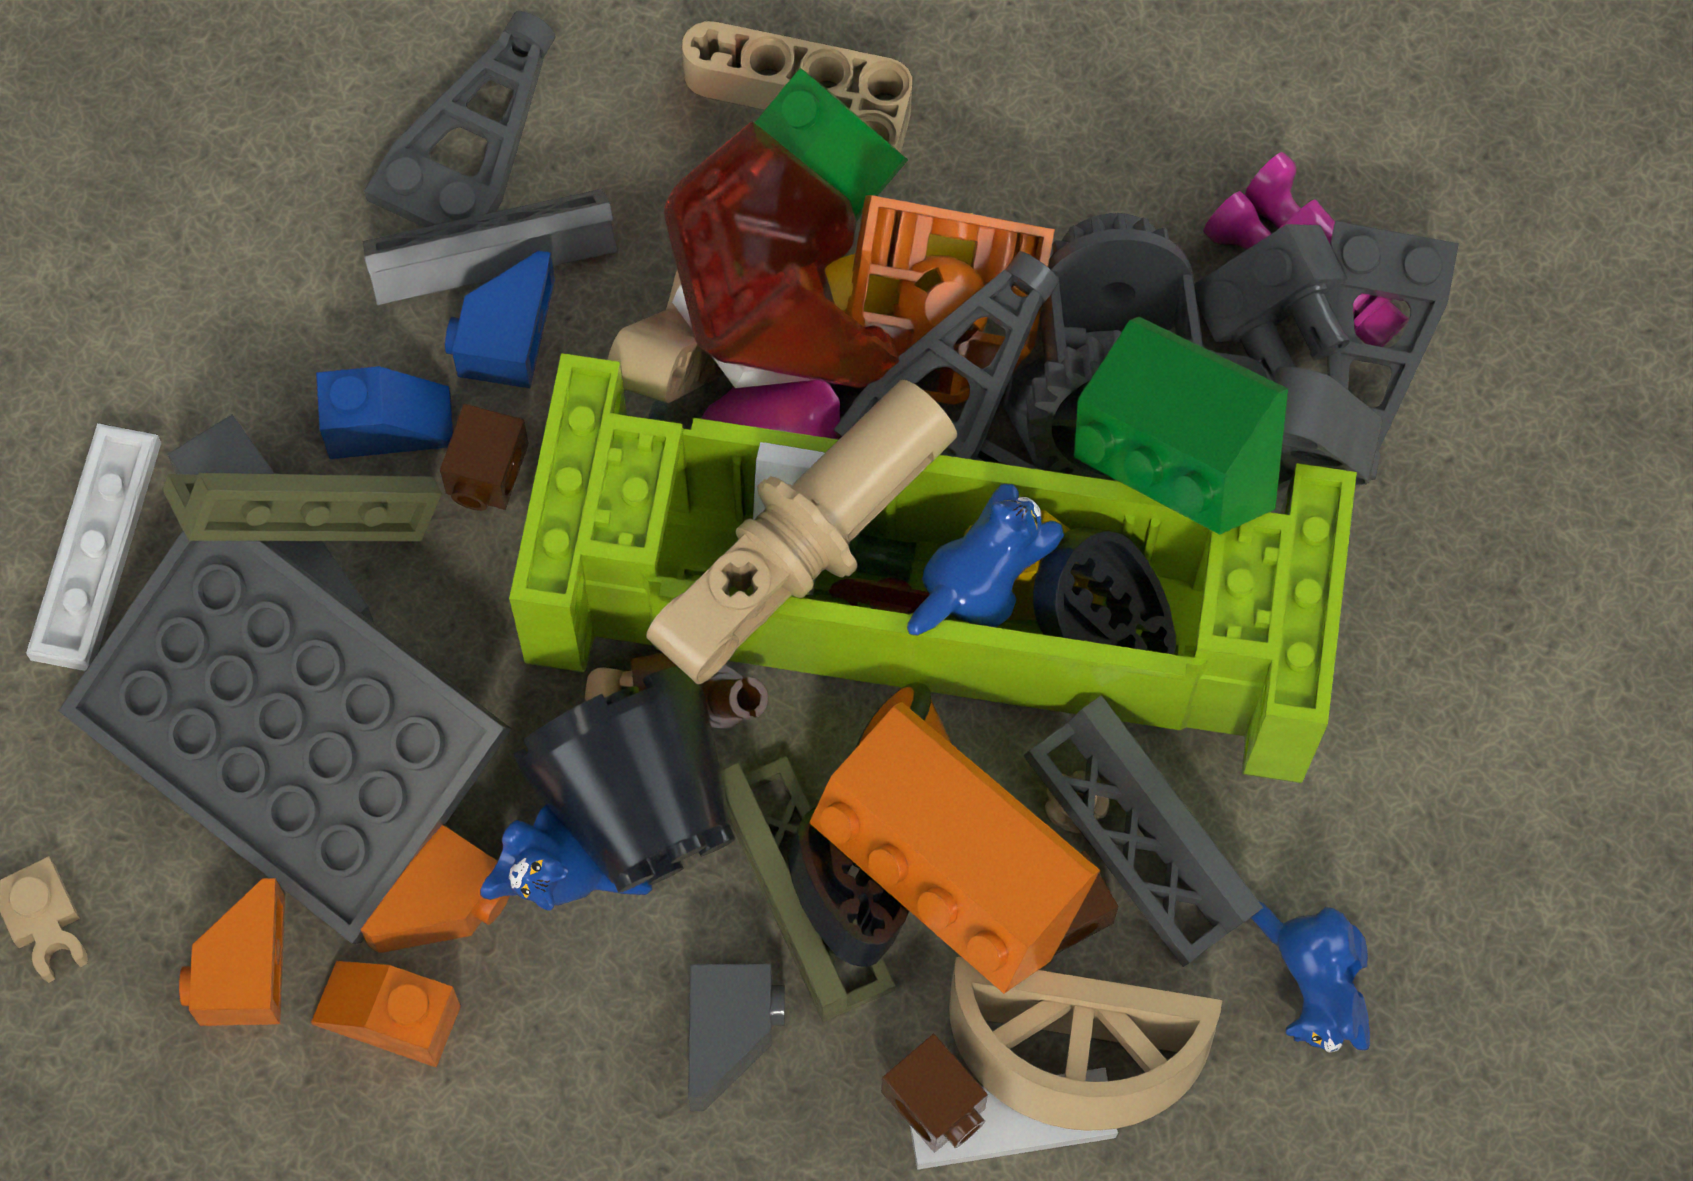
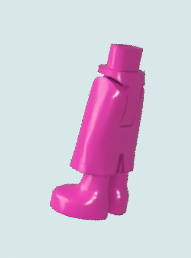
M1280 152L1259 170L1247 187L1245 195L1238 191L1217 208L1205 224L1203 232L1214 243L1238 245L1247 250L1272 234L1261 223L1258 214L1271 221L1278 229L1286 224L1321 225L1329 243L1331 242L1335 221L1316 199L1310 201L1302 208L1297 205L1291 195V188L1296 175V165L1286 153ZM1361 294L1355 299L1353 303L1354 330L1356 336L1365 344L1384 347L1408 323L1409 318L1391 302L1393 299Z

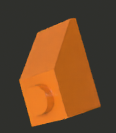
M442 825L409 863L360 929L368 946L378 953H384L472 936L481 922L490 925L500 915L510 897L502 896L489 900L480 895V889L485 879L493 871L498 861Z
M262 878L192 944L191 966L181 967L179 995L181 1005L189 1006V1012L200 1026L280 1024L285 894L276 878Z
M336 961L311 1023L312 1025L437 1068L461 1005L453 986L392 965Z

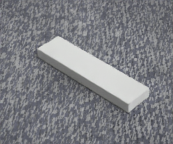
M97 423L26 652L31 661L86 671L98 654L161 446L158 435Z

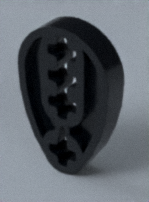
M1078 527L1064 533V537L1057 548L1043 557L1035 578L1033 606L1035 618L1042 634L1173 655L1176 647V634L1169 603L1154 570L1134 543L1120 533L1093 527ZM1074 576L1089 580L1088 589L1073 586L1075 582ZM1093 594L1107 597L1106 606L1092 603ZM1135 629L1142 630L1141 637L1136 633Z
M814 807L802 818L788 848V864L794 889L812 926L837 957L855 966H872L893 945L905 923L909 910L809 823L816 809ZM852 864L854 867L860 868L855 879L848 874Z

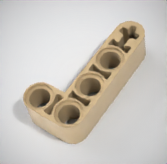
M704 21L695 24L684 35L682 39L684 79L687 86L694 93L707 98L765 110L795 73L802 68L818 82L831 81L836 83V86L827 89L901 153L911 116L912 76L909 69L901 62L892 58L719 22ZM737 63H741V68H737ZM764 69L778 71L777 74L771 76H763L757 72ZM881 93H888L895 96L896 98L891 100H879L874 96Z
M688 248L678 265L666 310L622 328L614 339L607 360L620 362L623 388L670 403L718 378L722 373L721 368L672 301L680 285L749 280L750 267Z

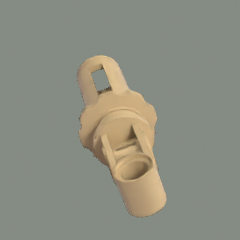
M900 380L793 485L786 484L784 481L772 476L767 480L764 479L757 486L758 494L765 506L764 511L755 520L746 519L736 529L738 541L724 555L719 557L685 593L674 598L661 610L647 631V639L696 684H702L714 676L727 663L735 650L758 627L764 624L791 595L803 598L814 587L812 579H815L821 571L826 569L830 573L842 578L845 575L850 576L856 570L857 563L849 550V542L957 438L956 429L945 411L920 387L910 381ZM735 586L740 590L730 597L729 589ZM750 586H753L754 593L752 595L747 596L745 593L741 592L747 590Z

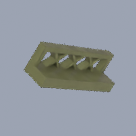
M241 473L168 474L163 486V491L188 541H422L442 495L434 478L426 476Z
M787 756L746 774L743 773L739 762L721 769L732 828L822 1022L895 991L896 986L881 958L876 964L869 966L876 981L846 993L834 968L837 956L832 950H830L828 955L824 944L827 945L826 942L816 932L799 902L792 883L791 873L780 852V848L785 835L793 837L798 828L790 824L795 810L800 820H802L804 815L812 808ZM781 778L790 797L782 821L762 814L752 792L753 789ZM770 829H772V830H774V831H777V834H776V836H775V839H774V837H773V835H772Z

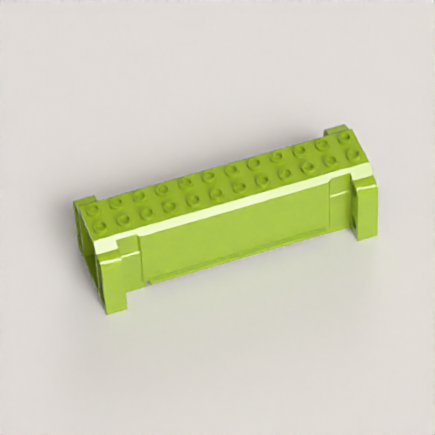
M561 353L509 597L524 662L531 665L584 673L595 637L653 645L659 650L646 636L653 620L668 603L680 594L685 593L719 557L724 555L738 541L736 529L746 519H753L756 458L760 442L826 453L839 439L693 418L690 430L683 429V425L680 423L627 416L620 362ZM939 455L849 542V550L857 563L856 570L850 576L845 575L842 578L830 573L826 569L821 571L817 576L813 595L806 594L803 598L791 595L764 624L758 627L735 650L728 661L901 688L908 684L919 682L926 684L929 690L934 693L1077 714L1081 709L1102 695L1122 722L1182 730L1187 727L1244 736L1243 775L1302 783L1328 725L1357 472L1296 463L1280 514L1268 512L1219 535L1118 481ZM1001 484H1013L1019 491V497L1030 498L1039 506L1040 510L1047 511L1071 530L1078 527H1093L1117 532L1130 539L1148 560L1162 585L1171 610L1176 634V647L1172 655L1043 635L1036 620H1006L996 628L970 624L969 622L956 619L951 614L935 628L916 636L909 634L907 630V624L914 613L904 614L871 609L868 604L859 602L858 606H852L842 598H833L829 594V589L834 582L844 579H865L877 582L885 578H897L907 582L913 589L928 592L922 577L924 567L940 546L964 537V532L977 521L993 492ZM735 586L729 589L730 597L740 590ZM753 586L741 592L750 596L754 593ZM1104 597L1103 606H1106L1105 602L1107 597ZM1135 629L1136 633L1141 637L1142 630Z

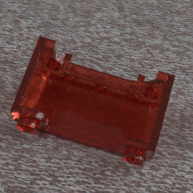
M753 121L687 174L673 188L667 198L664 218L694 338L702 350L723 363L855 388L864 387L880 380L892 367L900 362L894 341L889 333L875 325L863 327L834 303L825 268L834 260L842 258L853 245L856 219L850 200Z

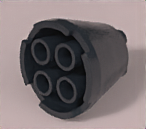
M678 666L648 674L642 679L646 686V689L640 691L638 686H631L605 698L603 694H600L572 708L527 736L524 742L528 750L524 748L513 753L526 781L578 841L610 882L615 884L618 893L634 888L645 881L648 885H653L684 869L681 860L698 852L700 856L708 855L729 845L736 839L730 828L732 823L704 690L701 684H696Z

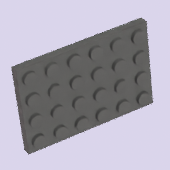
M184 531L181 532L58 710L269 878H276L282 889L352 944L363 942L365 938L360 929L413 858L438 829L446 824L512 730L502 720L267 541H188Z

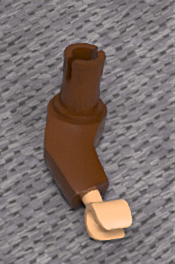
M662 652L632 657V670L630 671L605 667L596 668L587 677L585 700L588 701L600 694H603L605 698L620 691L622 687L638 686L640 691L646 689L642 679L648 674L676 667L677 665ZM726 665L709 680L701 684L705 694L711 727L731 728L740 724L743 719H750V716L754 718L760 716L766 709L768 692L765 685L753 677H745L744 679L737 671Z

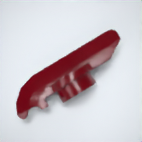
M885 578L877 582L865 579H844L834 582L829 589V594L833 598H842L852 606H858L859 602L868 604L871 609L904 614L914 613L930 595L927 591L913 589L907 582L897 578Z

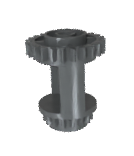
M1108 213L1090 217L1075 226L1073 225L1068 228L1069 231L1062 241L1055 240L1052 244L1053 255L1049 258L1048 268L1059 278L1060 282L1045 303L1042 304L1040 313L1046 378H1033V395L1026 396L1028 438L1029 442H1034L1035 456L1037 458L1047 457L1049 471L1055 472L1066 468V474L1087 475L1091 478L1117 481L1074 458L1078 398L1131 319L1141 317L1168 331L1175 326L1176 335L1203 347L1192 268L1184 252L1176 243L1169 240L1168 231L1165 228L1156 229L1149 223V219L1125 213ZM1113 331L1112 336L1095 339L1092 336L1088 337L1086 344V333Z

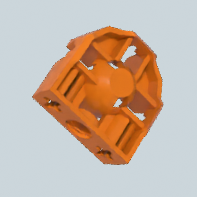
M866 195L852 269L851 283L853 284L852 295L848 299L843 322L855 360L873 376H876L1006 269L1019 251L1033 256L1048 267L1055 229ZM929 234L975 242L971 266L949 255L925 256ZM933 269L937 271L941 279L940 283L933 285L927 292L914 285L924 273ZM870 275L900 280L896 289L897 292H900L898 304H893L894 316L863 311ZM1016 286L1011 287L1013 293L1017 296H1028ZM1041 307L1014 370L1031 353L1035 346ZM988 317L976 320L972 324L974 327L972 331L967 330L954 345V351L980 369L986 368L991 364L1005 339V336L983 333ZM941 367L937 392L924 391L936 402L954 405L968 399L970 386L967 379L951 368Z

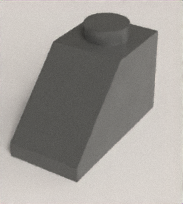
M690 964L688 1076L690 1111H705L771 1046L772 1026H785V985H772L771 964Z

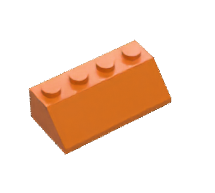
M903 702L894 705L831 775L809 822L1003 994L1051 962L1100 872L1099 868Z

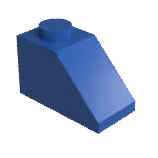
M535 252L464 297L460 318H450L445 338L446 354L453 355L458 377L531 388L555 282L551 252Z
M380 366L316 372L319 427L329 459L448 448L453 435L449 386Z

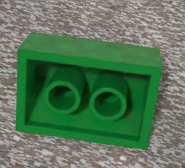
M800 68L681 211L740 263L749 266L750 270L759 278H784L819 266L861 217L865 196H878L908 159L820 82Z
M1136 317L1129 320L1078 398L1074 458L1220 535L1276 509L1288 388L1152 322Z

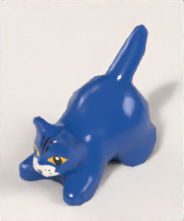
M1001 484L993 492L980 517L967 534L962 538L940 546L924 567L922 580L930 595L916 609L907 624L909 634L917 636L931 630L949 614L958 620L966 621L970 624L997 628L1013 612L1017 600L1012 592L1014 581L1024 570L1057 548L1064 537L1062 525L1056 521L1042 523L1041 510L1033 500L1027 497H1019V491L1013 484Z
M547 805L540 810L533 826L519 820H515L508 826L502 838L503 850L498 863L485 879L480 889V895L485 899L491 900L502 896L518 895L522 899L533 901L547 911L552 910L554 905L559 906L585 898L593 890L618 893L615 884L610 882ZM645 881L620 894L646 895L652 891V885H648Z
M1259 901L1263 908L1250 919L1256 923L1272 943L1278 946L1281 957L1297 981L1304 998L1300 1016L1286 1027V1034L1294 1036V1041L1296 1042L1305 1041L1309 1045L1322 1048L1327 1052L1338 1051L1344 1039L1350 1040L1357 1050H1368L1370 1046V1027L1363 994L1353 984L1355 975L1361 969L1367 967L1368 953L1365 937L1355 925L1350 923L1343 913L1334 908L1325 907L1316 915L1298 916L1282 923L1264 903Z

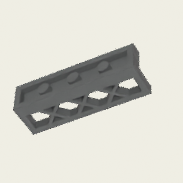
M603 188L363 241L364 257L368 273L371 277L377 305L492 280L537 251L551 252L553 266L618 251L611 224L613 220L611 206Z
M1102 695L1081 709L1068 723L1031 748L1024 755V758L1182 967L1189 964L1226 934L1246 922L1263 908ZM1068 739H1071L1087 760L1085 780L1063 776L1048 754ZM1097 775L1100 777L1104 784L1097 783ZM1076 792L1083 793V801ZM1095 795L1116 799L1126 812L1124 833L1103 829L1095 819ZM1137 827L1144 835V837L1137 836ZM1116 845L1123 846V853L1120 852ZM1135 848L1153 851L1160 856L1166 864L1164 886L1142 881L1134 870ZM1177 881L1185 890L1177 888ZM1155 897L1163 898V906H1161V904ZM1176 901L1197 905L1213 926V928L1192 944L1189 943L1174 923Z

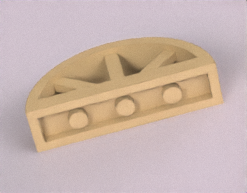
M956 957L950 991L949 1012L953 1037L962 1058L976 1079L997 1099L1013 1110L1042 1123L1065 1129L1092 1131L1117 1129L1137 1124L1152 1118L1177 1102L1199 1077L1206 1063L1223 1000L1041 970L1036 971L1003 994L965 959ZM986 1021L1004 1023V1025L992 1031ZM1040 1030L1070 1034L1065 1077L1051 1074L1029 1064L1010 1049ZM1091 1038L1119 1042L1145 1073L1123 1080L1107 1082L1085 1081ZM1158 1049L1178 1053L1167 1061Z

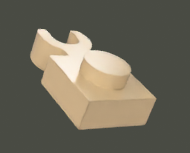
M49 856L0 880L1 916L13 942L18 948L34 941L36 942L32 952V962L36 971L46 982L50 983L55 980L49 961L53 953L58 950H70L72 957L80 967L87 964L88 958L84 946L73 934L64 931L62 928L80 918L58 870Z

